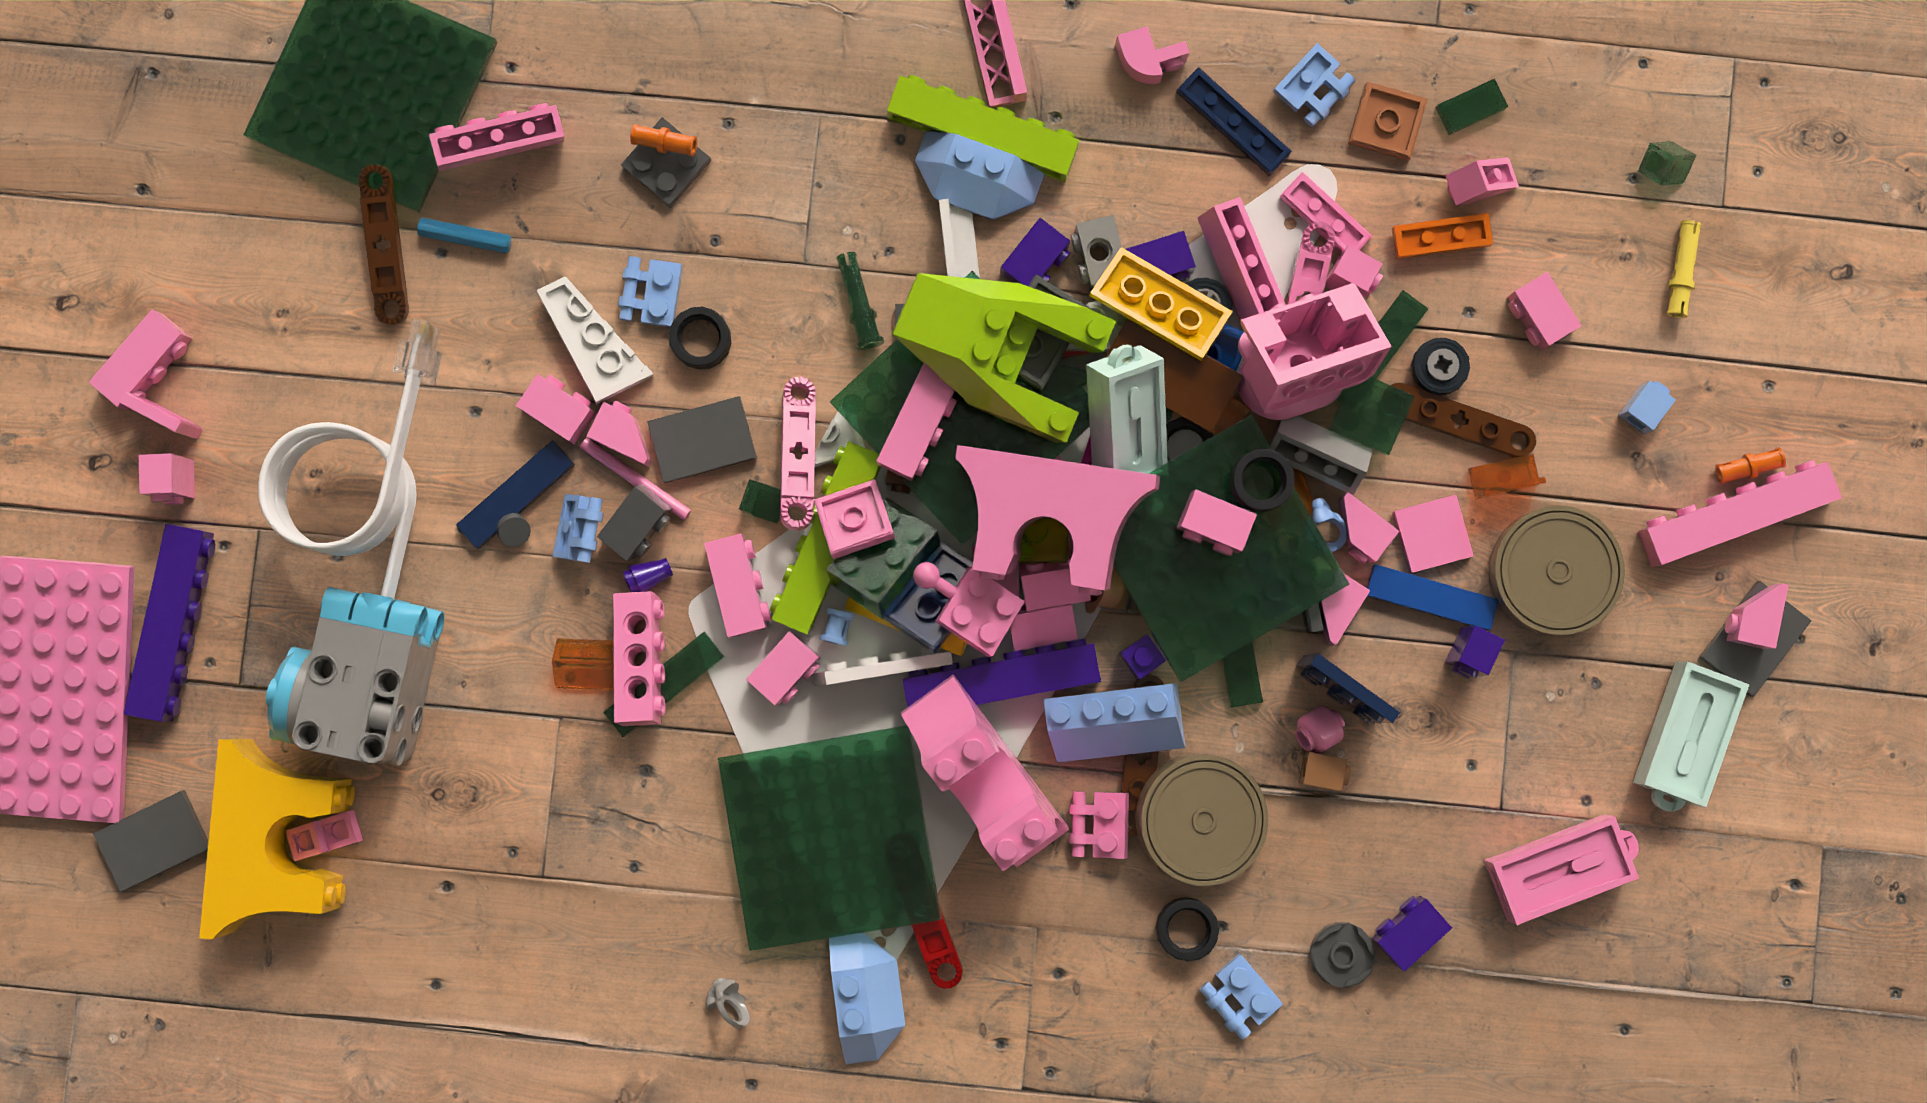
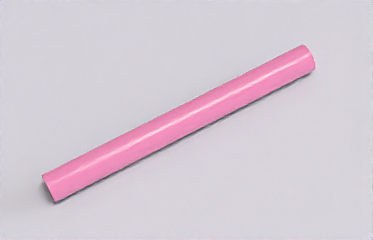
M589 438L583 440L580 445L583 451L632 485L639 486L644 484L673 508L671 512L682 520L688 517L691 510Z

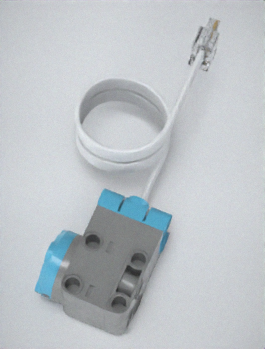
M412 318L408 340L399 339L392 372L404 374L406 381L391 446L362 430L348 425L329 422L314 423L298 427L282 436L269 450L262 464L258 482V498L261 511L270 527L279 536L292 544L328 555H356L379 545L391 534L397 525L381 595L366 592L359 594L357 592L328 587L322 598L321 613L312 650L291 647L286 658L278 668L275 678L271 680L266 693V705L268 706L269 736L272 740L295 744L299 748L366 763H386L400 766L401 763L410 759L414 752L418 730L422 722L423 708L435 653L445 617L443 611L394 599L417 496L414 475L403 455L419 385L435 386L442 354L435 349L440 329L433 327L429 321ZM357 439L370 443L380 452L387 463L379 498L371 517L360 530L345 539L330 543L312 542L295 527L287 508V486L295 464L309 449L329 440Z

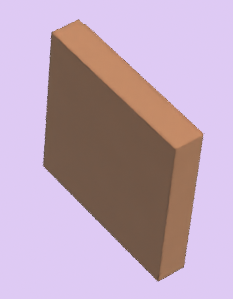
M1367 81L1363 89L1348 144L1409 161L1428 99Z

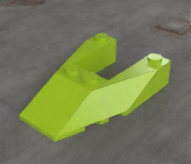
M917 273L892 335L922 363L924 362L946 385L953 388L964 398L968 405L1054 443H1067L1079 412L1015 384L1037 328L1090 353L1104 352L1116 321L1087 307L1020 283Z

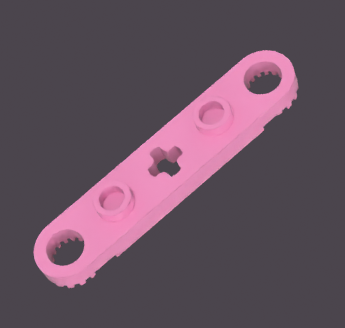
M1325 222L1311 223L1302 233L1287 305L1296 302V297L1302 296L1304 292L1314 296L1324 293L1335 242L1334 230ZM1314 229H1322L1326 233L1327 242L1324 246L1316 247L1311 244L1309 240L1310 233Z
M801 376L800 378L794 377V379H790L785 384L782 404L780 519L786 528L793 531H801L807 528L812 521L814 513L816 392L813 383ZM800 387L806 390L808 397L805 400L797 401L795 398L793 399L790 391L793 388ZM796 446L801 447V452L806 453L802 455L800 460L795 459V454L790 453L794 451ZM791 507H800L804 510L806 517L802 521H793L788 516V510Z

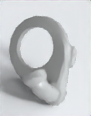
M718 978L714 980L712 987L707 993L706 1008L709 1010L717 1007L721 1016L728 1024L738 1029L745 1028L750 1022V1015L744 1003L746 998L738 993L739 984L733 979ZM724 1002L734 1007L739 1015V1022L727 1014Z

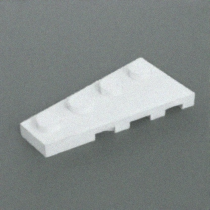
M566 276L537 290L541 302L596 405L653 377V372L639 360L634 351L620 339L613 328L593 309V306Z
M926 648L921 649L922 656L910 657L908 651L890 654L891 661L878 662L877 656L858 659L859 666L847 667L846 662L827 664L828 671L815 672L813 674L814 685H829L953 664L951 652H941L940 648L935 654Z

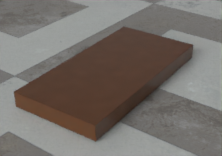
M1127 318L1105 358L1109 357L1114 348L1117 349L1127 344L1132 347L1141 345L1164 358L1165 407L1212 433L1240 384L1243 375L1208 355H1205L1203 360L1200 361Z

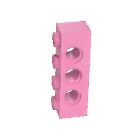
M652 591L613 594L614 722L621 726L661 724V716L665 714L666 708L665 699L661 696V683L665 681V668L663 664H660V651H664L665 648L664 634L660 632V619L664 618V603ZM645 619V630L640 634H635V624ZM641 651H645L646 661L641 666H635L634 660L636 655ZM641 683H645L647 687L645 695L642 698L636 699V687Z

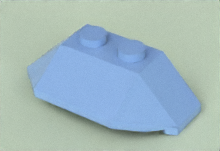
M926 131L915 158V163L933 199L938 201L949 199V205L991 220L1033 205L1044 177V173L1016 155L954 133Z
M862 930L829 934L831 976L839 1037L845 1064L878 1060L906 1025L897 959Z

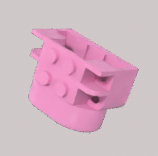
M1355 283L1315 296L1308 294L1297 302L1288 305L1280 303L1269 311L1241 320L1240 324L1245 333L1242 334L1238 341V349L1244 361L1238 373L1243 375V378L1237 389L1246 406L1256 414L1272 420L1290 419L1325 407L1334 402L1343 389L1368 380L1376 373L1392 346Z

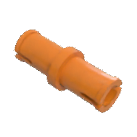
M634 124L631 129L630 142L633 145L637 144L655 148L659 153L664 154L670 151L693 157L696 153L698 145L696 136L671 132L670 128L662 127L659 130Z
M1780 447L1756 455L1747 453L1741 459L1716 464L1715 472L1721 484L1744 477L1753 479L1758 477L1759 473L1786 467V458Z

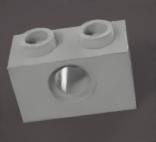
M1114 215L1077 223L1075 234H1071L1074 252H1080L1083 264L1078 265L1082 284L1088 283L1090 291H1092L1122 247ZM1095 247L1103 248L1107 253V258L1102 261H1096L1091 257L1090 251Z

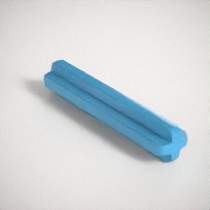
M420 218L417 225V233L421 237L501 253H508L512 243L511 236L508 234L428 218Z

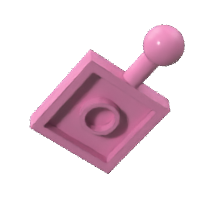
M921 563L914 570V581L919 587L924 589L933 587L949 598L935 622L987 657H992L1025 601L994 580L981 578L980 571L972 570V566L967 567L956 587L941 578L938 568L932 563Z

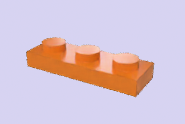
M1489 213L1396 225L1392 228L1396 260L1485 248L1493 245Z

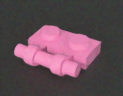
M1073 791V804H1070L1069 814H1073L1072 833H1069V843L1072 844L1073 857H1085V844H1093V857L1128 858L1129 793L1094 792V805L1086 804L1085 791ZM1085 815H1094L1093 834L1085 833Z

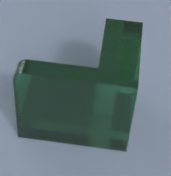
M1672 141L1651 142L1637 172L1661 186L1683 184L1696 158V154Z
M749 479L739 510L746 514L778 523L780 520L781 489Z

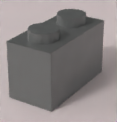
M644 484L635 486L598 534L597 538L626 561L636 557L640 559L651 547L652 543L649 542V539L655 532L658 534L662 532L670 522L671 518L668 517V514L673 508Z

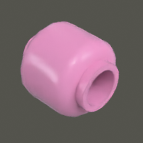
M1317 706L1297 720L1295 736L1304 750L1321 754L1343 739L1345 722L1338 711H1332L1326 706Z

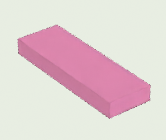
M1303 172L1280 195V198L1309 225L1314 222L1329 224L1335 233L1333 247L1340 253L1348 245L1360 250L1372 237L1366 229ZM1315 229L1327 240V235L1322 229Z

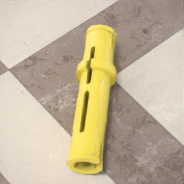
M1693 220L1680 222L1673 278L1668 283L1671 291L1666 315L1669 317L1673 314V318L1688 317L1690 293L1695 288L1693 273L1700 228L1702 226L1700 222L1695 223Z

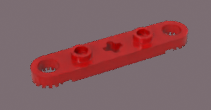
M896 833L887 841L885 854L931 979L938 987L950 989L960 982L963 975L960 958L916 840L908 833ZM904 840L908 842L911 848L908 857L898 858L894 855L892 847L896 841ZM919 902H924L925 906H932L933 910L929 912L928 919H924L923 915H916L915 911L919 909ZM942 963H950L955 968L956 975L951 980H943L938 976L937 968Z

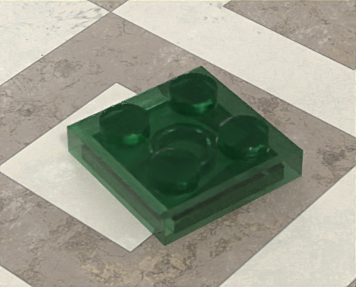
M1370 377L1358 385L1346 388L1328 430L1388 456L1415 396Z

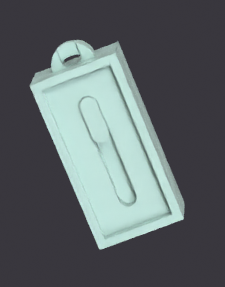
M1127 344L1117 349L1114 348L1109 357L1086 364L1092 465L1160 476V478L1168 475L1164 358L1141 345L1132 347Z
M1675 662L1633 780L1634 784L1651 790V798L1655 806L1670 812L1678 811L1685 803L1698 807H1707L1749 684L1690 662ZM1663 796H1669L1673 799V801H1666L1665 799H1663Z

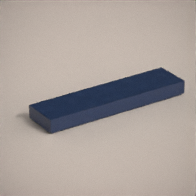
M1199 67L1177 89L1176 93L1268 176L1291 154L1292 151Z
M552 440L460 520L456 526L477 549H480L497 534V523L503 516L510 513L520 514L575 464L557 443Z

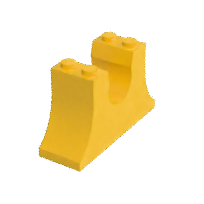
M218 739L200 939H215L234 933L245 921L263 912L287 911L323 914L340 908V903L344 902L346 896V885L342 884L343 875L325 869L309 870L295 864L286 851L285 831L298 816L312 818L349 811V806L353 805L355 799V788L351 786L352 779L313 776L287 769L268 758L257 747L253 739Z

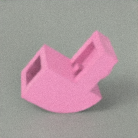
M1148 26L1117 35L1115 43L1125 72L1134 80L1144 84L1160 83L1163 75L1162 69H1165L1166 72L1180 69L1184 66L1183 63L1187 62L1189 56L1186 41L1155 50Z

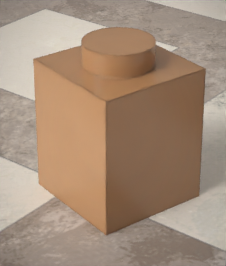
M1304 751L1299 783L1342 791L1343 785L1347 786L1350 779L1351 767L1347 766L1348 759Z

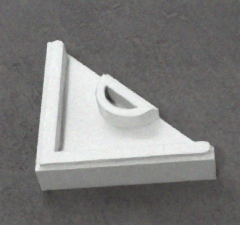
M850 395L844 398L842 405L815 451V468L833 463L839 447H846L848 441L865 448Z

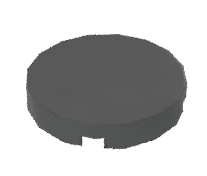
M1335 922L1324 926L1314 936L1310 945V962L1314 972L1324 982L1335 987L1350 988L1362 983L1373 969L1375 948L1371 938L1360 927L1349 922Z

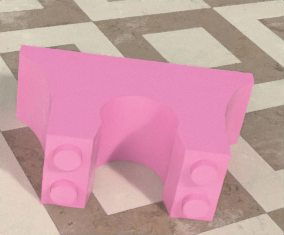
M957 445L955 459L964 467L969 475L978 505V532L972 570L981 571V578L1004 580V575L1013 574L1022 554L1021 541L1024 532L1033 522L1041 518L1051 517L1063 523L1073 539V554L1069 562L1071 585L1079 586L1078 593L1095 596L1101 595L1102 590L1110 589L1116 548L1123 527L1138 504L1147 496L1159 490L1160 476Z
M951 675L901 712L902 718L919 747L923 768L942 792L950 789L961 802L979 831L982 845L1002 871L1013 864L1019 867L1069 830L1068 825L954 675Z

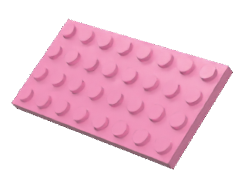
M16 556L0 557V814L119 823L120 820L124 819L128 715L123 713L130 686L135 566Z

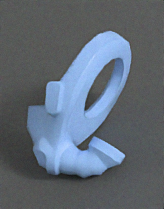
M1323 498L1313 500L1312 512L1309 519L1305 521L1303 529L1307 534L1308 541L1314 548L1322 552L1339 550L1347 539V528L1344 520L1338 513L1330 510V505ZM1322 522L1334 523L1340 530V536L1336 541L1323 542L1315 534L1316 526Z

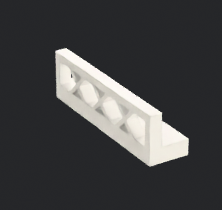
M949 199L939 200L947 276L980 279L972 213L949 205Z

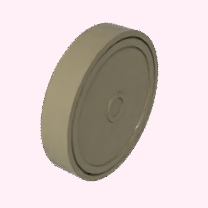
M1550 506L1522 515L1509 524L1502 532L1491 554L1489 576L1493 594L1498 599L1501 609L1511 620L1534 633L1561 636L1579 633L1592 628L1612 611L1623 589L1625 564L1616 538L1602 521L1590 513L1577 508Z
M1187 754L1168 761L1158 768L1147 780L1137 802L1135 813L1136 831L1146 856L1163 873L1190 885L1212 886L1234 879L1255 861L1266 839L1268 810L1259 785L1240 765L1215 755Z

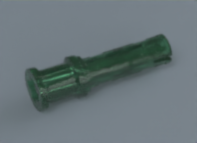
M847 252L850 262L849 266L846 263L844 253L838 255L836 259L852 313L849 315V322L854 325L858 342L856 343L857 350H867L880 346L885 341L878 333L875 322L877 312L869 306L856 257L857 254L856 252Z

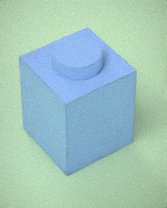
M1648 381L1638 387L1618 416L1641 433L1646 434L1657 427L1676 399L1669 395L1670 390L1663 384L1656 381Z

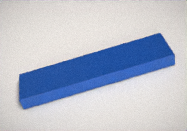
M1377 564L1372 566L1367 589L1370 590L1367 595L1369 597L1470 626L1476 625L1488 631L1491 630L1498 605V599Z

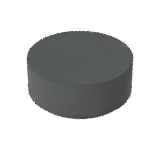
M517 513L503 516L498 521L496 527L497 535L501 542L509 547H517L524 544L531 533L530 525L525 517Z

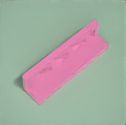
M964 0L989 107L997 108L1026 101L1027 89L1006 1L989 0L982 10L973 5L971 0ZM990 7L992 9L993 16L987 13ZM974 12L980 15L977 20H975ZM983 18L996 26V32L991 40L980 35L978 32V26ZM997 38H999L1000 46L994 43ZM981 42L987 45L984 51L982 49ZM991 48L1003 55L1004 61L998 70L987 65L985 62V57ZM1005 67L1007 71V76L1002 74V71ZM988 72L994 75L991 82ZM998 78L1010 85L1012 95L994 99L992 87Z

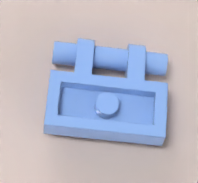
M1316 43L1274 88L1273 93L1296 113L1304 104L1309 107L1311 111L1305 116L1304 121L1307 125L1313 127L1319 120H1324L1330 114L1329 109L1339 99L1343 100L1348 95L1349 88L1355 82V78L1351 74L1346 73L1339 80L1333 73L1339 68L1340 63ZM1325 84L1330 91L1319 100L1314 93Z
M629 256L627 268L623 269L622 275L625 283L623 296H619L618 307H621L619 319L632 321L633 310L642 311V324L671 328L676 316L683 265L650 259L647 272L639 270L641 258ZM637 282L646 283L644 300L635 298Z
M565 494L552 557L590 563L592 550L596 551L598 541H595L598 522H602L603 512L600 511L603 499Z
M1240 953L1215 973L1223 985L1216 990L1208 981L1199 989L1206 998L1205 1003L1211 1010L1215 1008L1226 1021L1224 1023L1226 1028L1230 1032L1234 1031L1241 1040L1251 1033L1244 1024V1021L1249 1016L1260 1025L1283 1005L1280 999ZM1231 993L1242 1005L1236 1012L1225 1001V998Z

